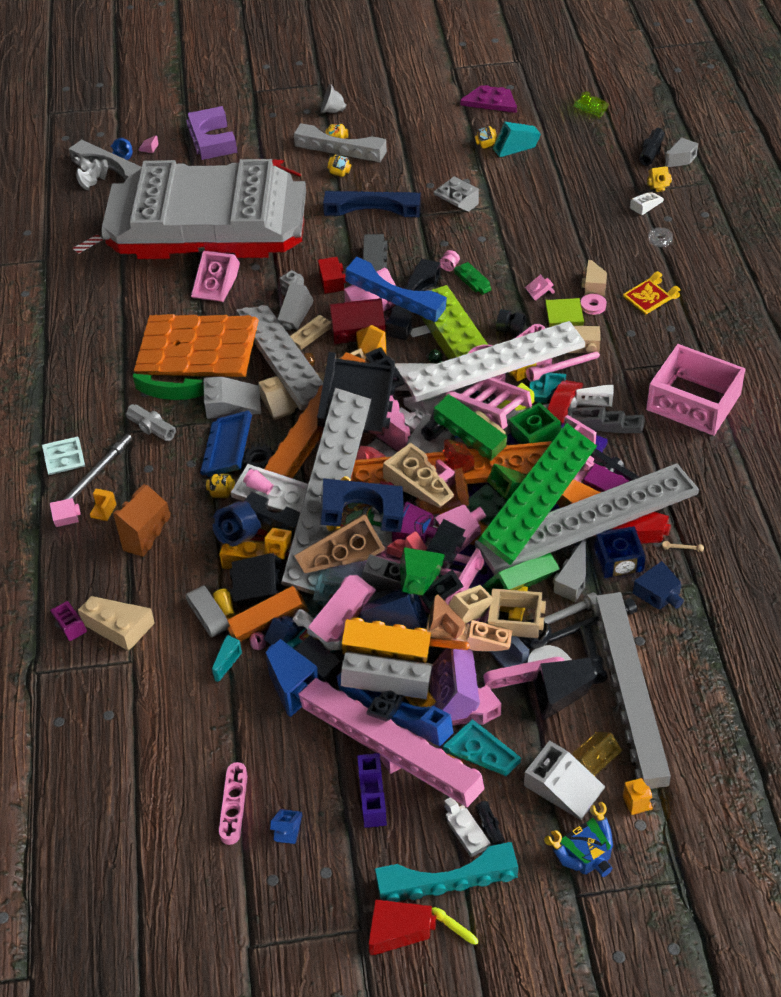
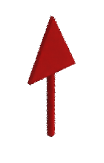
M272 160L273 166L301 176L298 172L280 166L284 160Z

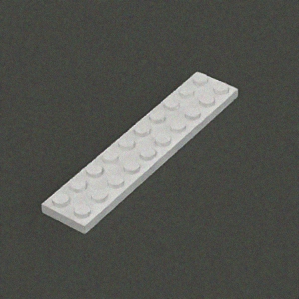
M568 321L403 375V381L415 402L584 348L585 341L572 323Z

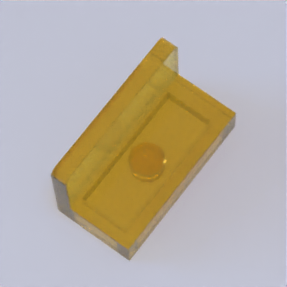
M596 732L571 755L595 776L621 753L622 749L612 733Z

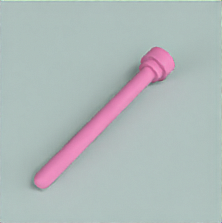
M593 352L542 368L532 366L526 369V377L530 382L539 380L543 374L599 358L600 355L598 352Z

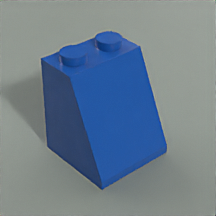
M280 639L275 644H272L265 653L271 681L287 715L291 717L302 707L299 693L315 678L318 679V671L315 664Z

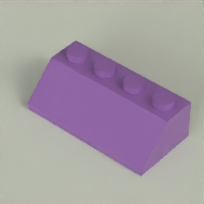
M445 648L432 664L430 692L436 700L433 706L451 714L452 721L467 718L472 711L477 710L480 704L473 650Z

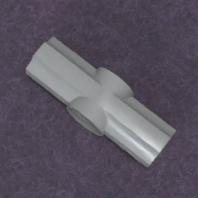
M133 404L128 407L126 417L138 424L144 433H153L165 441H171L176 433L175 427L163 421L156 411L148 412L140 406Z

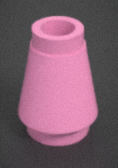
M253 469L247 472L243 480L247 487L267 495L274 486L258 470L254 471Z

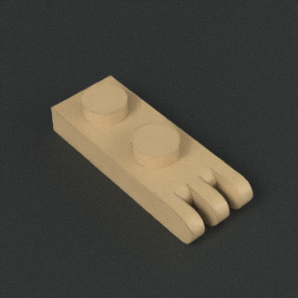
M318 315L290 337L299 350H302L331 329L332 323L323 316Z

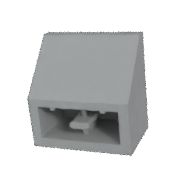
M452 177L434 191V195L468 212L479 204V189L456 177Z

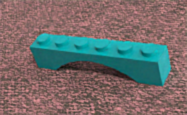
M512 842L489 846L473 862L448 872H419L395 864L375 868L380 900L399 902L406 899L418 900L423 896L432 894L438 896L452 890L463 891L468 889V887L478 885L484 887L498 881L509 882L514 878H518V864Z

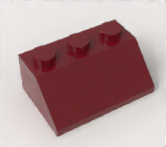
M382 298L330 304L334 344L357 341L356 333L370 325L385 331Z

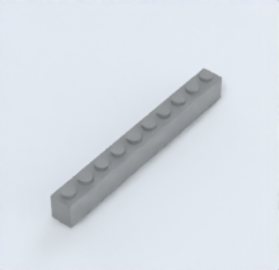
M618 592L597 595L596 604H593L594 616L599 618L597 627L599 634H603V651L608 653V656H606L607 667L612 669L613 673L611 674V683L613 687L617 688L615 697L617 705H621L622 711H620L621 722L626 724L627 727L625 738L627 743H631L630 757L632 763L635 762L637 767L635 769L636 779L642 778L643 782L650 789L669 786L671 775L622 594Z

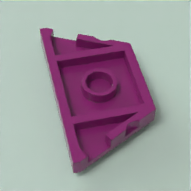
M481 85L461 99V106L517 112V105L510 89L503 87L497 88Z

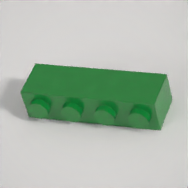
M450 394L434 407L435 421L449 429L450 433L454 436L461 438L467 446H472L482 457L492 461L506 447L507 436Z

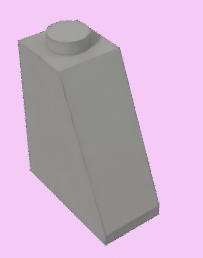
M290 283L277 319L286 330H298L314 300L306 286Z

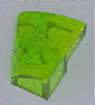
M586 91L582 93L580 99L575 101L573 107L601 117L607 110L609 103L601 100L599 97L590 96V92Z

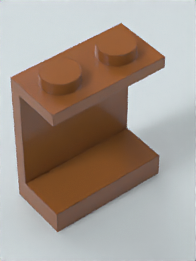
M462 467L454 469L456 482L450 487L454 494L453 498L441 507L417 498V507L432 515H436L461 505L469 506L467 481Z

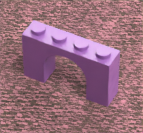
M223 106L187 113V128L192 137L196 153L200 154L202 160L237 153L236 140L232 131L216 135L205 134L211 130L227 127Z

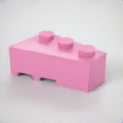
M358 575L347 576L342 581L341 587L308 628L326 642L342 641L346 619L358 618L364 605L369 602L376 589Z

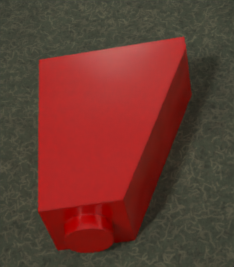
M652 512L616 526L612 529L610 543H662L664 535L668 536L670 532L669 516Z
M375 900L369 939L370 955H377L430 939L431 930L436 928V915H432V906Z

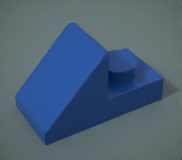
M284 809L278 811L271 820L270 830H275V842L296 843L302 818L301 811Z

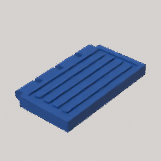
M249 410L221 417L217 421L212 422L200 470L201 475L211 477L214 473L223 474L241 469L252 418Z

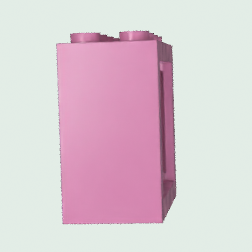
M677 344L649 385L646 410L714 436L741 395L745 368ZM677 377L723 393L724 396L717 404L671 385Z

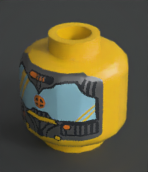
M490 126L478 129L475 136L476 144H480L483 149L494 146L497 139L496 130Z
M336 154L330 157L327 169H329L331 174L343 177L346 173L349 174L351 164H349L347 157Z

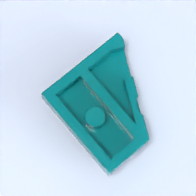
M547 373L543 374L539 380L530 382V389L534 391V402L547 403L558 385L566 380V374Z

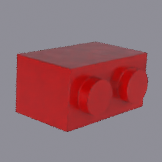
M338 257L319 259L318 269L324 293L344 291V284L347 283L345 281L346 275L343 271L342 263L338 261Z

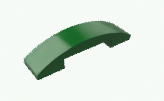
M133 374L135 388L155 398L184 400L204 395L203 380L185 378L184 383L153 381L151 375Z

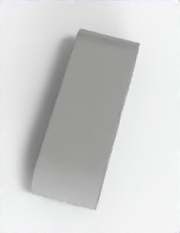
M204 585L185 594L191 609L211 638L228 630L227 627L230 625L226 616Z

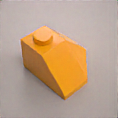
M370 325L356 333L357 347L362 349L364 356L366 353L382 347L386 354L385 331Z

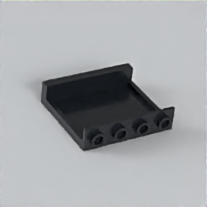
M329 352L317 415V426H325L334 390L338 388L371 399L363 433L384 436L385 429H389L390 418H387L388 412H392L393 406L390 396H394L396 385L392 383L393 379L397 380L398 369L395 368V361H392V366L337 359L336 353Z

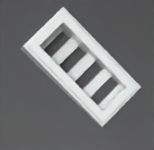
M649 192L632 198L630 209L643 215L663 202L664 198Z
M613 385L577 389V405L612 407Z

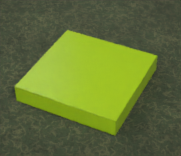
M580 298L545 301L549 327L568 321L573 326H584Z

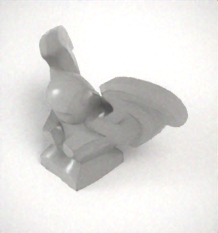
M74 158L73 162L81 167V169L77 168L76 177L82 188L89 190V186L97 183L96 178L98 177L105 180L108 170L107 160L103 159L99 162L97 159H94L90 162L85 158Z

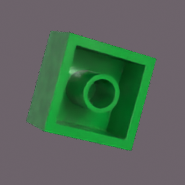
M540 402L508 419L511 436L520 444L553 442L562 430L560 420Z

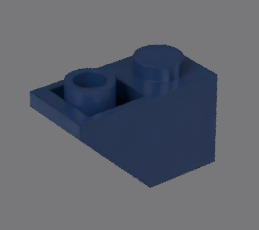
M293 617L273 618L264 640L272 645L281 639L287 644L305 627L298 626L294 622Z

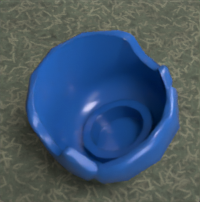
M124 138L115 139L111 145L112 153L125 160H129L133 153L131 143Z

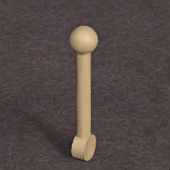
M668 541L662 543V548L665 550L669 548L693 549L698 552L704 550V546L701 544L692 546L670 544Z

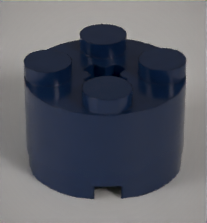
M246 501L235 502L217 510L213 516L215 523L212 525L215 536L223 544L227 543L232 547L253 538L261 527L256 513Z

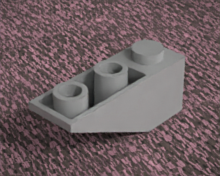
M582 540L579 546L574 547L570 559L565 560L561 572H557L553 579L554 593L573 602L577 601L585 589V540Z

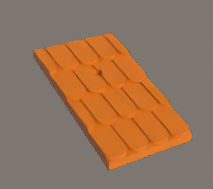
M149 315L134 372L144 375L246 377L259 320L250 315Z

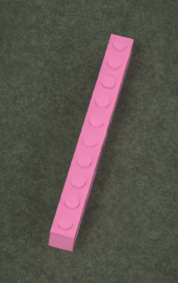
M315 678L299 693L303 709L374 752L379 753L384 758L465 807H468L484 790L482 775L478 770L467 767L462 761L450 757L442 749L431 746L425 739H419L408 729H402L397 726L391 719L386 722L367 715L368 708L363 706L360 701L349 698L343 691H337L332 688L329 683Z

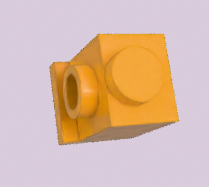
M272 528L265 537L264 555L274 553L279 558L284 559L286 551L291 546L292 531Z
M639 778L625 782L623 798L630 814L634 815L652 810L653 807L650 803L652 793L649 786L643 782V779Z

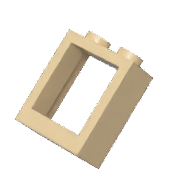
M492 588L491 596L494 600L490 605L488 624L513 630L512 636L538 638L539 630L544 628V618L541 617V613L545 614L546 601H542V592ZM500 606L536 609L534 623L499 620Z

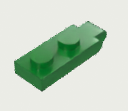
M469 262L454 268V273L474 292H479L483 295L492 290L489 280Z

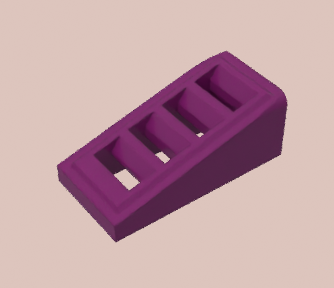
M68 601L50 610L69 641L87 632L82 619Z

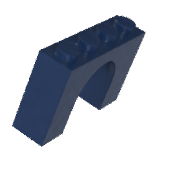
M323 478L320 525L340 527L344 506L350 503H365L371 505L379 512L381 531L401 533L404 518L403 486Z

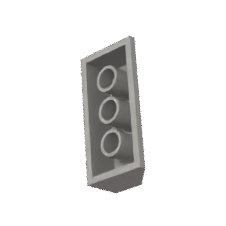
M347 651L341 670V686L383 693L393 691L398 695L427 699L432 664Z

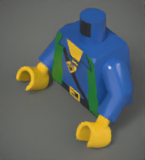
M599 802L601 808L599 813L594 805L590 807L591 814L597 816L596 820L591 818L564 837L556 830L551 831V834L554 836V842L550 836H546L544 841L549 846L553 845V851L563 866L580 871L582 874H588L596 869L602 877H605L613 869L607 862L611 857L613 841L607 817H604L607 810L606 805L603 802Z

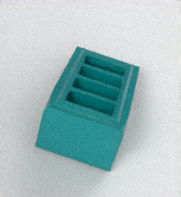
M229 635L226 636L212 667L216 682L223 678L242 654L240 641Z

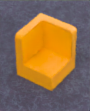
M96 488L93 492L95 505L90 513V517L108 521L117 505L114 493Z

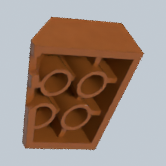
M145 484L132 495L130 502L125 501L122 504V509L120 511L116 510L113 513L123 551L142 557L152 548L153 541L160 535L165 522H168L170 519L167 502Z

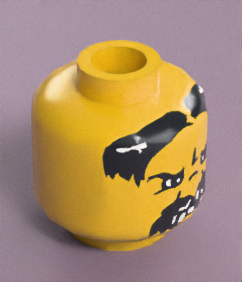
M214 473L206 482V490L214 498H229L235 486V480L229 474Z

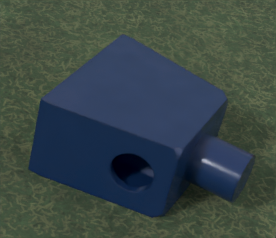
M662 561L634 581L633 594L657 609H662L667 604L678 609L684 602L679 596L681 582Z

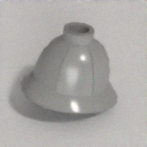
M329 84L320 111L321 114L325 112L332 114L339 111L343 112L347 105L344 103L342 95L334 90L332 84Z

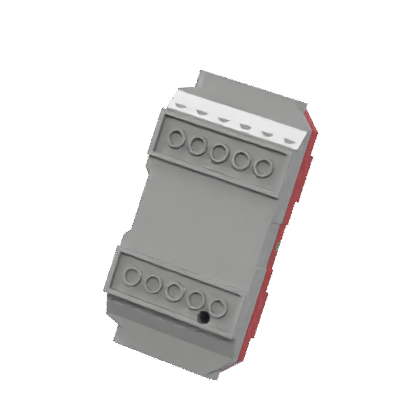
M240 159L239 163L222 166H188L186 164H176L175 160L143 161L142 168L130 175L124 183L112 184L102 224V237L105 239L106 244L119 254H136L137 259H170L173 253L203 251L235 253L236 258H269L270 252H286L302 242L306 183L305 181H293L290 173L273 166L272 159Z

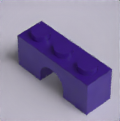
M380 754L357 755L364 828L387 826Z

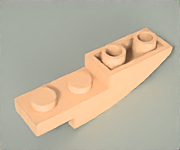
M429 614V617H428V620H427V625H426V630H427V632H429V619H430V614ZM472 620L470 624L465 625L462 635L457 639L448 634L442 625L430 631L431 637L436 639L468 642L470 644L469 649L473 651H503L510 648L513 630Z

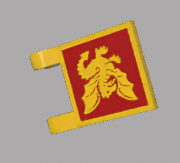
M656 271L648 280L624 293L623 297L646 315L669 300L680 297L678 292L680 288L673 286L668 293L657 285L662 282L660 278L662 274Z

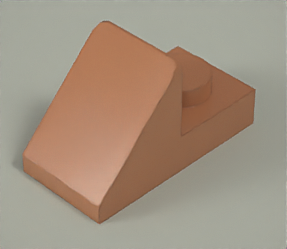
M437 594L430 608L429 632L442 625L448 634L457 639L462 635L466 623Z

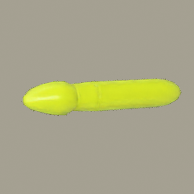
M432 908V913L436 915L438 921L444 923L470 944H478V939L470 931L446 915L442 909Z

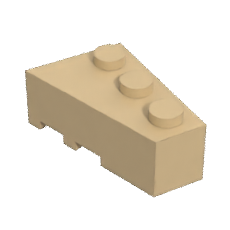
M93 596L78 609L80 618L86 627L128 651L155 623L151 608Z

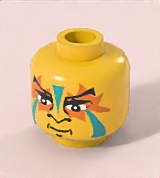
M331 124L326 128V134L346 139L348 138V129H345L343 124Z

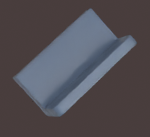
M517 636L511 637L509 650L489 651L503 668L528 663L529 649Z

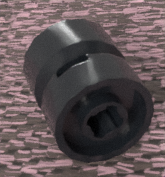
M501 309L497 317L496 331L505 333L510 331L511 334L520 335L524 329L526 315L519 312L512 314L509 310Z

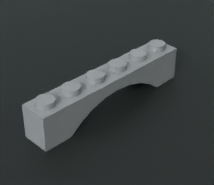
M300 123L294 133L296 147L381 162L387 152L386 139L372 136L361 139L336 138L321 132L313 125Z
M80 140L69 148L72 162L75 157L79 159L85 158L90 162L94 159H97L99 162L103 159L107 160L108 169L119 173L125 181L130 175L142 168L84 140Z

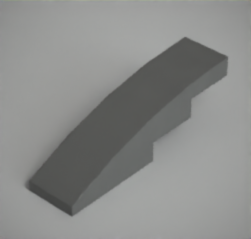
M604 406L568 410L570 417L595 431L613 433L643 432L644 415L625 416L624 411L606 412Z

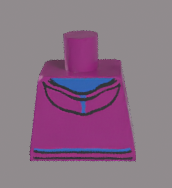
M406 502L403 507L404 518L401 533L392 532V542L397 539L406 540L407 536L416 531L425 544L428 538L432 539L438 529L433 527L434 516Z

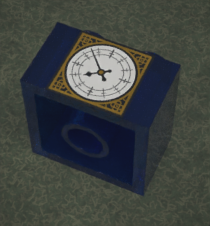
M635 526L603 531L596 534L594 548L604 578L644 572L646 556Z

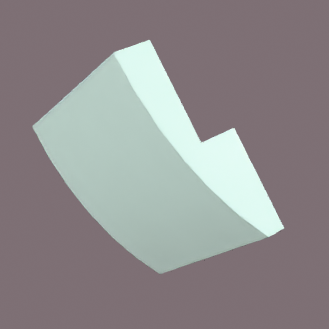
M79 437L42 445L48 475L85 467Z

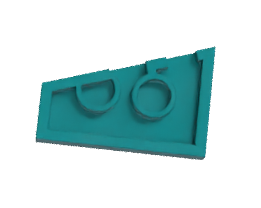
M473 719L443 746L444 752L504 776H507L521 763L519 755Z

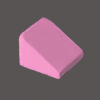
M157 136L144 140L139 151L153 153L159 145Z

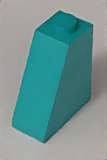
M504 122L493 150L499 157L534 148L540 139L541 133L532 125Z

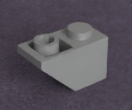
M681 138L677 143L675 142L673 147L665 154V167L690 164L697 156L698 143Z

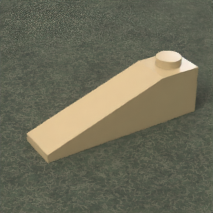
M325 372L317 373L320 379L324 381ZM277 376L258 382L261 399L274 420L295 412V408L298 406Z
M409 443L383 463V479L393 483L395 486H403V492L437 507H441L454 497V494L443 478H440L434 465H431L428 461L427 455L412 443Z

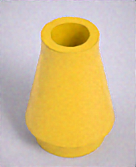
M219 589L214 592L213 598L227 620L234 617L235 613L230 592L227 589Z

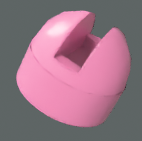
M256 632L250 636V645L255 650H261L267 644L264 640L265 635L262 632Z

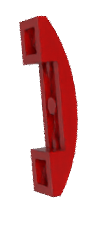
M562 381L551 398L548 410L560 420L561 425L564 423V417L568 415V408L576 395L577 389H582L583 387L582 382Z

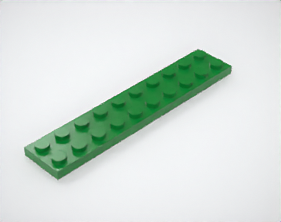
M566 423L478 541L511 565L597 445Z

